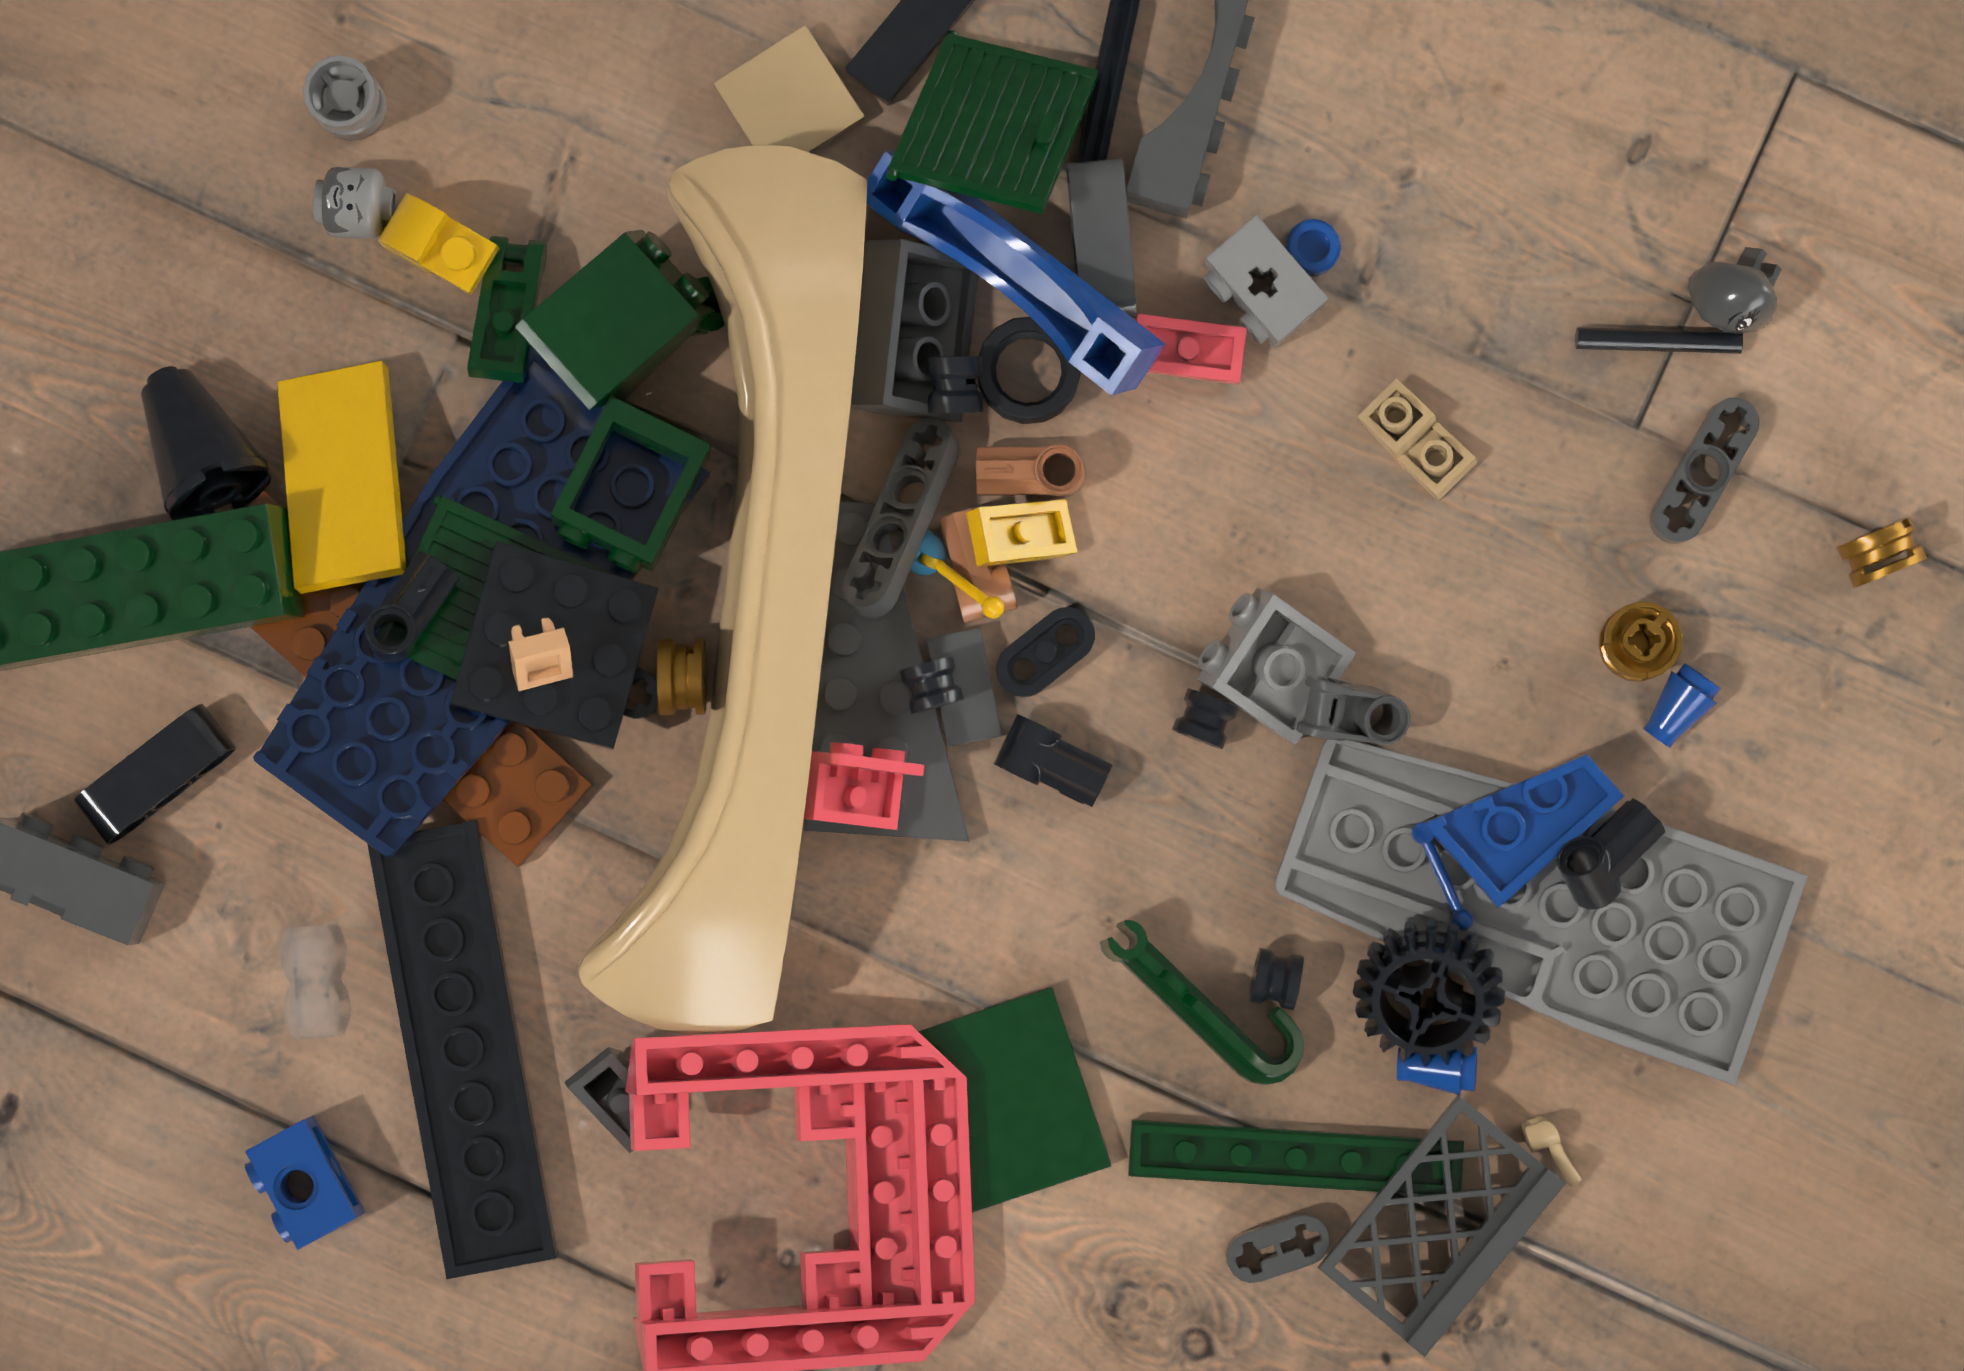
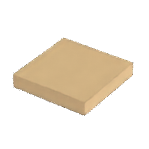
M806 25L713 83L714 88L751 145L790 146L814 153L865 120L862 111Z

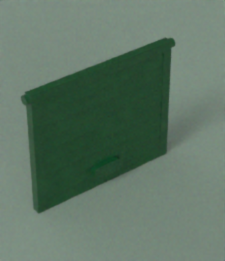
M950 30L943 40L890 161L886 174L887 179L895 181L897 178L1043 214L1098 80L1099 70L959 36L958 32Z
M437 494L433 501V505L437 506L413 558L419 550L431 555L459 576L460 580L420 635L413 653L407 658L457 680L496 541L605 573H612ZM387 621L381 624L375 638L382 645L394 647L405 640L407 630L401 623Z
M1052 987L918 1031L967 1077L972 1213L1112 1166Z

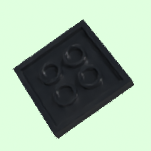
M496 541L450 705L613 750L659 588ZM548 617L553 622L555 630L560 628L565 630L570 645L573 677L518 691L513 675L509 641H512V627L520 625L524 637L543 633L541 619Z

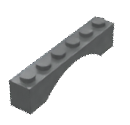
M1214 0L1215 28L1211 51L1202 74L1185 101L1161 125L1140 139L1126 189L1128 203L1187 219L1191 204L1202 207L1211 175L1200 172L1206 152L1217 154L1225 122L1215 120L1221 99L1231 102L1240 72L1239 69L1230 67L1235 47L1246 49L1255 17L1245 15L1248 0Z

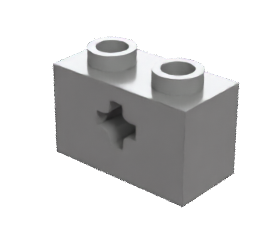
M1257 215L1206 257L1203 265L1209 272L1203 277L1204 281L1213 293L1224 303L1231 298L1245 314L1239 321L1243 327L1247 328L1249 335L1259 344L1267 340L1274 349L1321 310L1329 299ZM1252 274L1259 280L1267 276L1273 280L1269 290L1271 298L1264 292L1254 296L1249 291L1253 283Z

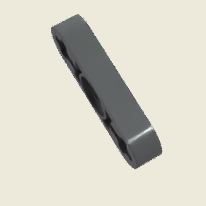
M1728 398L1713 406L1706 415L1651 510V528L1654 534L1662 541L1670 544H1679L1692 539L1700 532L1758 432L1759 416L1754 406L1748 401L1741 398ZM1736 410L1741 414L1739 424L1745 428L1744 434L1736 432L1727 439L1723 449L1733 451V455L1729 458L1720 448L1706 445L1703 441L1706 436L1711 442L1717 441L1725 428V424L1719 420L1720 414L1728 416ZM1701 455L1709 456L1718 464L1719 477L1712 486H1700L1692 480L1689 469L1695 457ZM1678 483H1680L1688 493L1704 497L1706 500L1703 506L1697 500L1692 501L1684 513V518L1690 522L1689 528L1679 527L1672 532L1667 528L1670 519L1663 513L1665 508L1673 510L1683 501L1686 493L1675 490Z

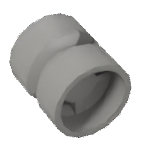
M343 55L327 57L316 63L306 75L303 86L304 102L311 115L334 137L347 141L361 140L373 134L384 121L387 110L385 93L370 71L356 59Z

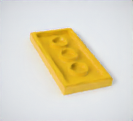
M377 361L277 381L294 588L303 594L402 575L407 566L388 366L383 361Z

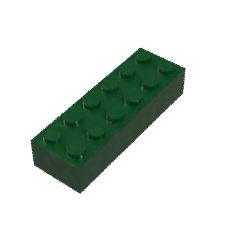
M261 504L0 552V671L305 617L301 593L294 588L288 509L271 504Z

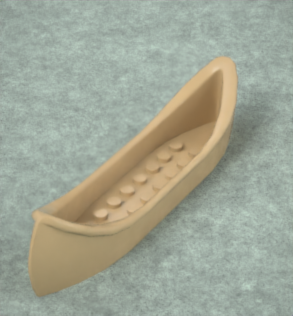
M752 145L724 149L697 158L679 167L670 177L667 187L668 200L689 235L712 284L728 332L738 394L737 480L710 717L695 784L664 855L644 887L613 925L581 956L578 965V975L584 987L602 1002L624 1016L657 1029L687 1035L740 1031L773 1020L788 935L809 780L859 324L867 179L836 161L790 146Z

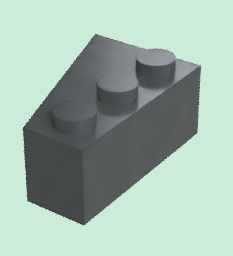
M22 812L19 820L16 818H0V890L10 894V900L25 906L31 903L61 916V920L125 945L140 944L166 883L152 877L155 870L154 867L128 856H124L121 863L113 861L101 855L104 849L103 845L76 834L72 835L69 842L50 833L53 828L52 823Z

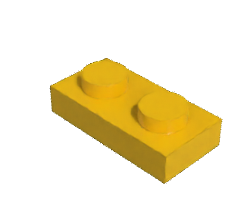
M1066 499L979 507L966 512L977 567L1064 558L1077 553Z

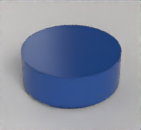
M1309 219L1300 222L1291 230L1286 239L1285 248L1305 272L1313 277L1328 272L1335 265L1340 255L1341 242L1338 233L1330 224L1318 219Z

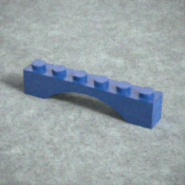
M895 150L884 152L867 180V205L899 230L945 253L1001 291L1047 333L1070 364L1111 396L1137 389L1166 345L1163 341L978 198L897 178L895 181L887 179L888 166Z

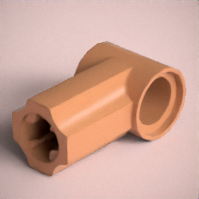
M1057 444L1049 447H977V496L1051 495L1062 498L1071 496L1079 491L1085 481L1086 470L1084 462L1077 451L1066 445ZM1055 457H1068L1075 464V476L1071 482L1063 486L1050 484L1045 477L1047 464Z
M976 508L962 510L939 518L942 527L941 532L953 570L988 597L995 596L1000 598L1004 603L1003 613L1018 609L1006 564L977 567L966 512ZM953 584L964 624L987 618L982 611V606Z

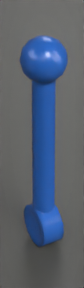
M1420 822L1412 829V839L1416 843L1421 844L1427 854L1452 909L1451 922H1456L1460 931L1467 930L1473 924V916L1470 911L1463 909L1432 841L1434 836L1422 824L1425 822Z

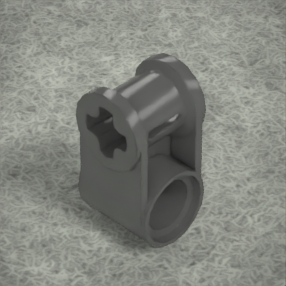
M1307 676L1305 684L1310 687L1304 720L1297 723L1296 730L1298 732L1328 740L1344 741L1348 739L1382 745L1393 744L1407 733L1410 725V712L1407 705L1400 698L1373 686L1353 684L1324 676ZM1382 704L1383 714L1381 719L1371 726L1370 716L1372 711Z

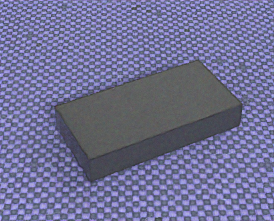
M981 628L926 638L931 661L953 656L955 669L952 673L954 684L962 689L964 696L962 701L940 707L947 746L951 747L1002 737Z

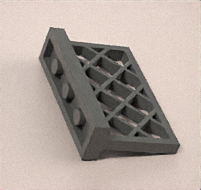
M1457 1095L1317 1268L1425 1357L1566 1183ZM1460 1113H1463L1477 1125L1480 1149L1448 1152L1446 1130ZM1486 1133L1503 1147L1488 1148ZM1439 1140L1441 1153L1427 1154ZM1513 1154L1527 1166V1169L1514 1185L1491 1186L1489 1156ZM1481 1157L1484 1188L1452 1191L1449 1160ZM1442 1161L1445 1192L1413 1195L1411 1173L1421 1162ZM1404 1183L1406 1196L1392 1197ZM1505 1194L1494 1208L1492 1195ZM1484 1196L1487 1218L1479 1228L1456 1230L1453 1199ZM1445 1200L1448 1231L1417 1234L1414 1203ZM1406 1204L1409 1235L1378 1238L1376 1216L1382 1208L1388 1205ZM1369 1226L1370 1239L1357 1240ZM1470 1237L1461 1250L1458 1251L1457 1238ZM1449 1239L1452 1261L1442 1272L1421 1274L1418 1242ZM1410 1243L1413 1274L1382 1277L1379 1246ZM1371 1247L1374 1278L1350 1280L1335 1268L1349 1249ZM1435 1281L1423 1295L1422 1282ZM1414 1283L1416 1305L1401 1322L1385 1309L1383 1286ZM1375 1286L1377 1302L1361 1288Z

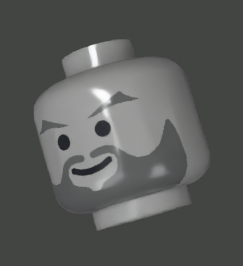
M334 167L328 170L324 180H316L313 197L315 222L323 224L327 234L334 238H377L384 229L385 221H390L397 208L395 188H386L382 173L375 168Z

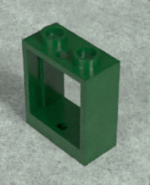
M610 396L550 514L552 524L560 527L557 535L583 549H587L591 542L610 551L607 559L632 573H637L640 566L653 572L711 456V444ZM612 431L685 466L646 545L573 510Z

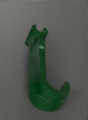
M1124 920L1116 924V927L1129 939L1127 950L1123 949L1112 937L1100 941L1101 950L1108 959L1122 963L1237 1075L1250 1083L1269 1085L1282 1082L1294 1073L1303 1057L1304 1041L1301 1030L1283 1009L1279 1007L1272 1008L1267 1015L1283 1036L1285 1044L1282 1055L1276 1058L1270 1057L1148 941L1146 931L1140 924L1131 920Z

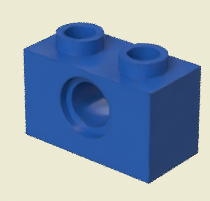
M314 1115L303 1119L245 1151L250 1160L249 1163L245 1164V1169L251 1183L260 1194L265 1191L267 1192L276 1209L275 1212L271 1213V1218L277 1232L284 1242L293 1241L297 1250L365 1213ZM294 1170L304 1171L311 1177L314 1188L309 1199L296 1198L290 1192L288 1179Z

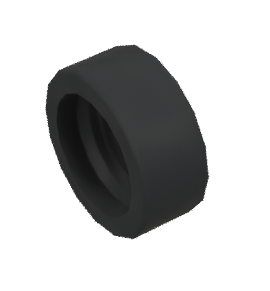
M1030 316L1013 318L997 326L982 343L979 356H983V373L978 378V388L983 394L987 405L1002 418L1020 424L1043 423L1062 413L1074 398L1081 371L1067 361L1059 347ZM1033 338L1045 342L1055 351L1060 360L1061 377L1058 386L1050 396L1038 402L1024 403L1012 399L1002 390L997 381L996 365L999 355L1009 344L1019 339Z

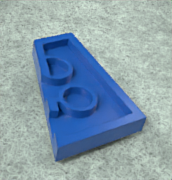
M1585 754L1422 824L1496 907H1500L1557 857L1564 844L1584 833L1620 801L1624 795L1595 762Z

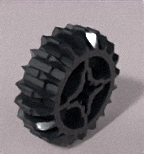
M1433 917L1427 921L1426 931H1418L1416 924L1411 919L1404 925V936H1401L1389 927L1384 932L1383 941L1385 945L1373 941L1368 946L1367 956L1369 959L1359 961L1357 974L1361 979L1355 981L1353 986V995L1361 999L1356 1003V1015L1358 1018L1368 1019L1365 1022L1364 1028L1367 1037L1382 1034L1379 1047L1383 1052L1390 1050L1396 1045L1399 1046V1057L1402 1063L1407 1061L1412 1053L1421 1054L1420 1060L1425 1068L1431 1061V1055L1440 1054L1441 1059L1448 1066L1451 1058L1450 1051L1457 1049L1469 1058L1471 1053L1474 1052L1473 1040L1486 1044L1490 1039V1029L1488 1026H1497L1500 1023L1501 1011L1497 1007L1502 1006L1505 1002V990L1498 986L1503 982V972L1500 967H1491L1494 962V953L1491 951V948L1476 951L1479 937L1476 936L1475 932L1462 940L1459 939V926L1456 922L1448 926L1446 933L1437 931L1438 924ZM1429 959L1428 962L1421 966L1405 965L1415 960ZM1449 965L1455 967L1467 978L1475 995L1463 991V985L1451 980L1448 976ZM1437 977L1434 996H1427L1423 1007L1420 1008L1424 988H1431L1434 979ZM1384 991L1395 994L1394 1000L1408 1007L1410 1010L1409 1020L1400 1015L1391 1006ZM1439 1019L1452 1020L1444 1024L1430 1025Z

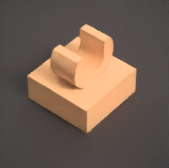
M548 617L541 619L543 630L541 634L524 637L520 625L512 627V641H509L513 675L518 691L573 677L570 645L564 628L555 630L553 622Z

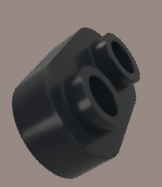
M1062 607L1052 611L1000 654L996 666L1000 685L1008 693L1017 697H1031L1041 692L1090 652L1095 640V629L1091 619L1081 610L1072 607ZM1067 625L1076 630L1078 638L1073 645L1063 646L1058 642L1056 632L1060 627ZM1024 659L1033 664L1035 672L1030 679L1019 680L1015 677L1013 666L1017 661Z

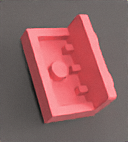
M830 742L829 753L814 751L811 753L804 819L897 830L903 775L923 776L925 765L904 762L905 751L872 748L871 757H864L863 745Z

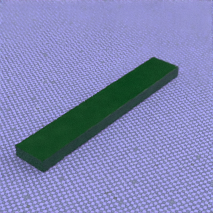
M1131 1119L1128 1176L1379 1192L1422 1138ZM1447 1139L1448 1152L1464 1151V1141ZM1439 1140L1427 1154L1441 1153ZM1463 1158L1449 1160L1452 1191H1460L1462 1188ZM1442 1161L1419 1163L1411 1173L1413 1194L1445 1192ZM1403 1183L1395 1193L1405 1194V1184Z

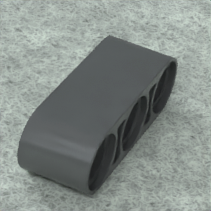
M1122 158L1069 163L1066 165L1076 275L1130 317L1136 318V296Z

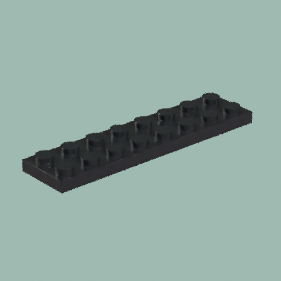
M474 820L416 831L391 858L385 857L367 844L446 1279L556 1259L558 1257V1250L478 821Z

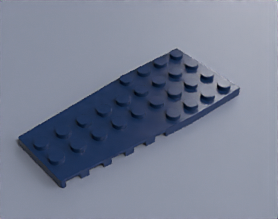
M530 345L524 383L501 382L433 472L403 519L406 566L408 567L436 510L437 506L433 505V501L438 494L616 576L633 580L637 573L627 571L607 559L610 551L591 542L587 549H583L559 537L557 532L560 527L552 524L550 515L605 406L589 410ZM612 431L573 510L646 545L685 466ZM706 469L703 470L684 510L710 477V472ZM401 575L366 581L351 607L346 609L337 623V629L320 656L315 658L306 672L308 675L289 704H286L277 718L278 722L264 745L253 756L254 761L259 766L387 858L393 857L511 723L507 720L450 705L456 680L409 658L397 663H386L377 659L370 652L365 637L367 618L370 613L382 604Z

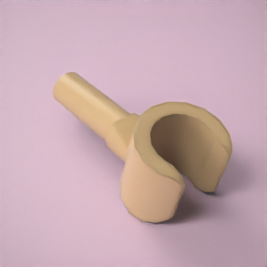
M1538 1116L1521 1123V1130L1530 1152L1533 1153L1547 1148L1550 1157L1570 1186L1577 1185L1582 1178L1563 1151L1564 1148L1560 1144L1558 1130L1551 1121L1544 1116Z

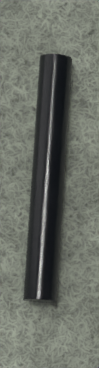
M1577 327L1575 348L1588 350L1741 354L1743 350V333Z

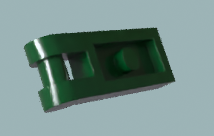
M491 236L489 240L495 243L499 250L482 279L467 365L468 375L473 378L524 383L531 344L515 326L537 307L542 274L546 265L547 243L529 240L528 245L509 243L508 237ZM507 265L524 267L523 273L504 270Z

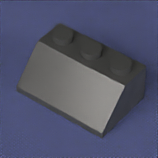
M904 239L864 241L859 324L850 408L876 414L921 419L935 417L948 422H962L963 413H928V396L933 391L935 379H932L927 374V357L969 356L978 275L931 246Z

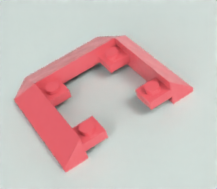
M911 1024L633 1038L625 1092L629 1093L631 1150L691 1148L690 1092L794 1087L796 1140L845 1139L849 1249L800 1252L802 1305L696 1313L695 1261L685 1259L635 1263L637 1317H633L643 1371H799L921 1362L928 1357L975 1302L967 1077Z

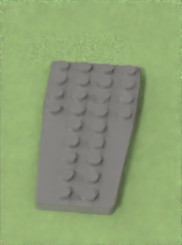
M1327 739L1323 742L1274 880V889L1285 898L1384 942V932L1389 927L1401 936H1404V925L1409 919L1416 924L1418 931H1426L1427 921L1433 917L1438 924L1437 931L1446 933L1448 926L1452 924L1453 912L1423 846L1412 839V829L1420 822L1432 820L1514 784L1347 739L1344 741ZM1609 809L1580 836H1592L1616 811ZM1662 824L1665 833L1620 877V893L1606 907L1585 909L1574 901L1558 869L1557 857L1503 905L1496 907L1436 838H1433L1432 841L1463 909L1470 911L1473 916L1472 926L1464 931L1459 930L1458 938L1462 940L1475 932L1476 936L1479 937L1476 951L1491 948V951L1494 953V962L1491 967H1500L1503 972V982L1498 986L1505 990L1506 998L1574 1029L1731 1085H1736L1801 898L1807 875ZM1449 965V972L1467 980L1459 970Z

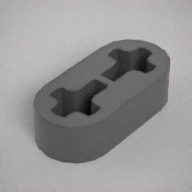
M1307 1213L1293 1214L1235 1235L1228 1243L1225 1253L1226 1262L1233 1275L1241 1281L1248 1283L1262 1282L1320 1261L1329 1248V1232L1322 1221L1314 1215ZM1300 1224H1304L1309 1232L1318 1231L1319 1238L1311 1242L1313 1251L1308 1254H1303L1298 1246L1285 1250L1281 1249V1242L1296 1237L1295 1227ZM1246 1242H1252L1256 1249L1274 1246L1276 1253L1260 1258V1269L1251 1272L1246 1264H1236V1257L1243 1254L1242 1245Z

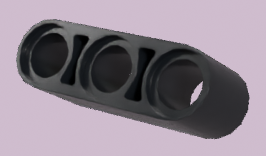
M199 704L175 719L90 784L74 801L107 845H111L129 834L217 767L236 750V747L203 704Z

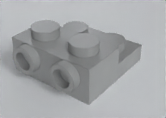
M1256 588L1252 595L1249 593L1243 594L1232 606L1229 620L1233 625L1223 640H1213L1203 650L1198 661V666L1203 670L1197 681L1230 704L1248 713L1286 741L1297 745L1303 735L1296 730L1297 723L1304 720L1310 687L1305 684L1307 676L1316 675L1340 679L1356 655V652L1276 595Z

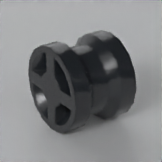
M953 656L900 670L902 681L910 686L912 698L909 702L911 714L936 709L964 700L962 689L954 684L952 673L955 669Z
M1188 688L1184 697L1187 707L1183 716L1175 720L1172 730L1201 743L1223 749L1227 740L1224 734L1225 727L1228 721L1236 717L1239 708L1221 699Z
M1259 948L1251 980L1249 1002L1261 1004L1265 1000L1277 1001L1281 1008L1294 1010L1301 984L1304 956L1292 954L1287 958L1275 956L1270 949Z

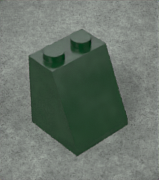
M643 230L624 232L515 326L589 410L605 406L610 396L621 401L627 399L715 312L706 301L709 294L705 287L691 274H682L669 260L672 253L668 246L656 234L650 231L647 233Z

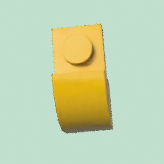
M408 193L404 195L378 239V242L385 249L428 274L433 273L471 296L499 250L495 243L450 218L445 212Z

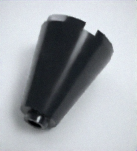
M168 366L155 371L148 377L147 384L141 391V397L164 508L171 520L215 513L214 510L229 503L232 504L233 509H239L256 499L271 482L267 461L193 373L186 369Z

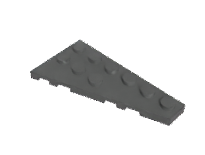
M840 501L812 751L829 753L830 742L864 746V757H871L872 748L905 751L904 762L925 766L923 776L903 775L897 830L805 819L804 831L970 842L936 711L932 709L911 714L909 702L912 698L910 686L905 684L901 678L900 670L923 663L904 588H902L892 610L884 616L875 619L859 616L843 596L842 585L844 577L876 504ZM889 532L879 541L878 550L882 553L894 551ZM872 563L871 565L877 571L879 566L876 563ZM875 582L872 589L863 588L860 594L865 599L869 592L877 593L880 587Z

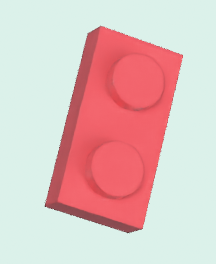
M1137 313L1136 321L1166 344L1147 373L1239 385L1247 328Z

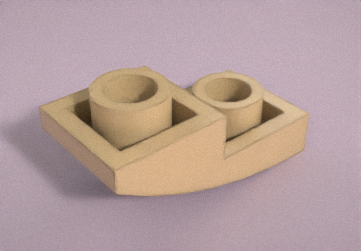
M1397 378L1357 416L1362 425L1386 451L1437 501L1477 464L1476 457L1437 422L1436 415Z

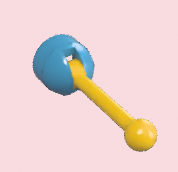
M927 529L910 571L920 576L939 572L982 606V611L986 617L991 619L1000 617L1004 612L1003 601L995 596L988 597L943 561L946 558L945 545L937 535Z

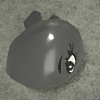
M1745 247L1737 264L1711 262L1696 270L1689 278L1688 289L1693 305L1701 319L1723 332L1735 334L1756 332L1768 325L1775 314L1777 296L1773 286L1782 269L1777 264L1762 263L1767 255L1763 249Z

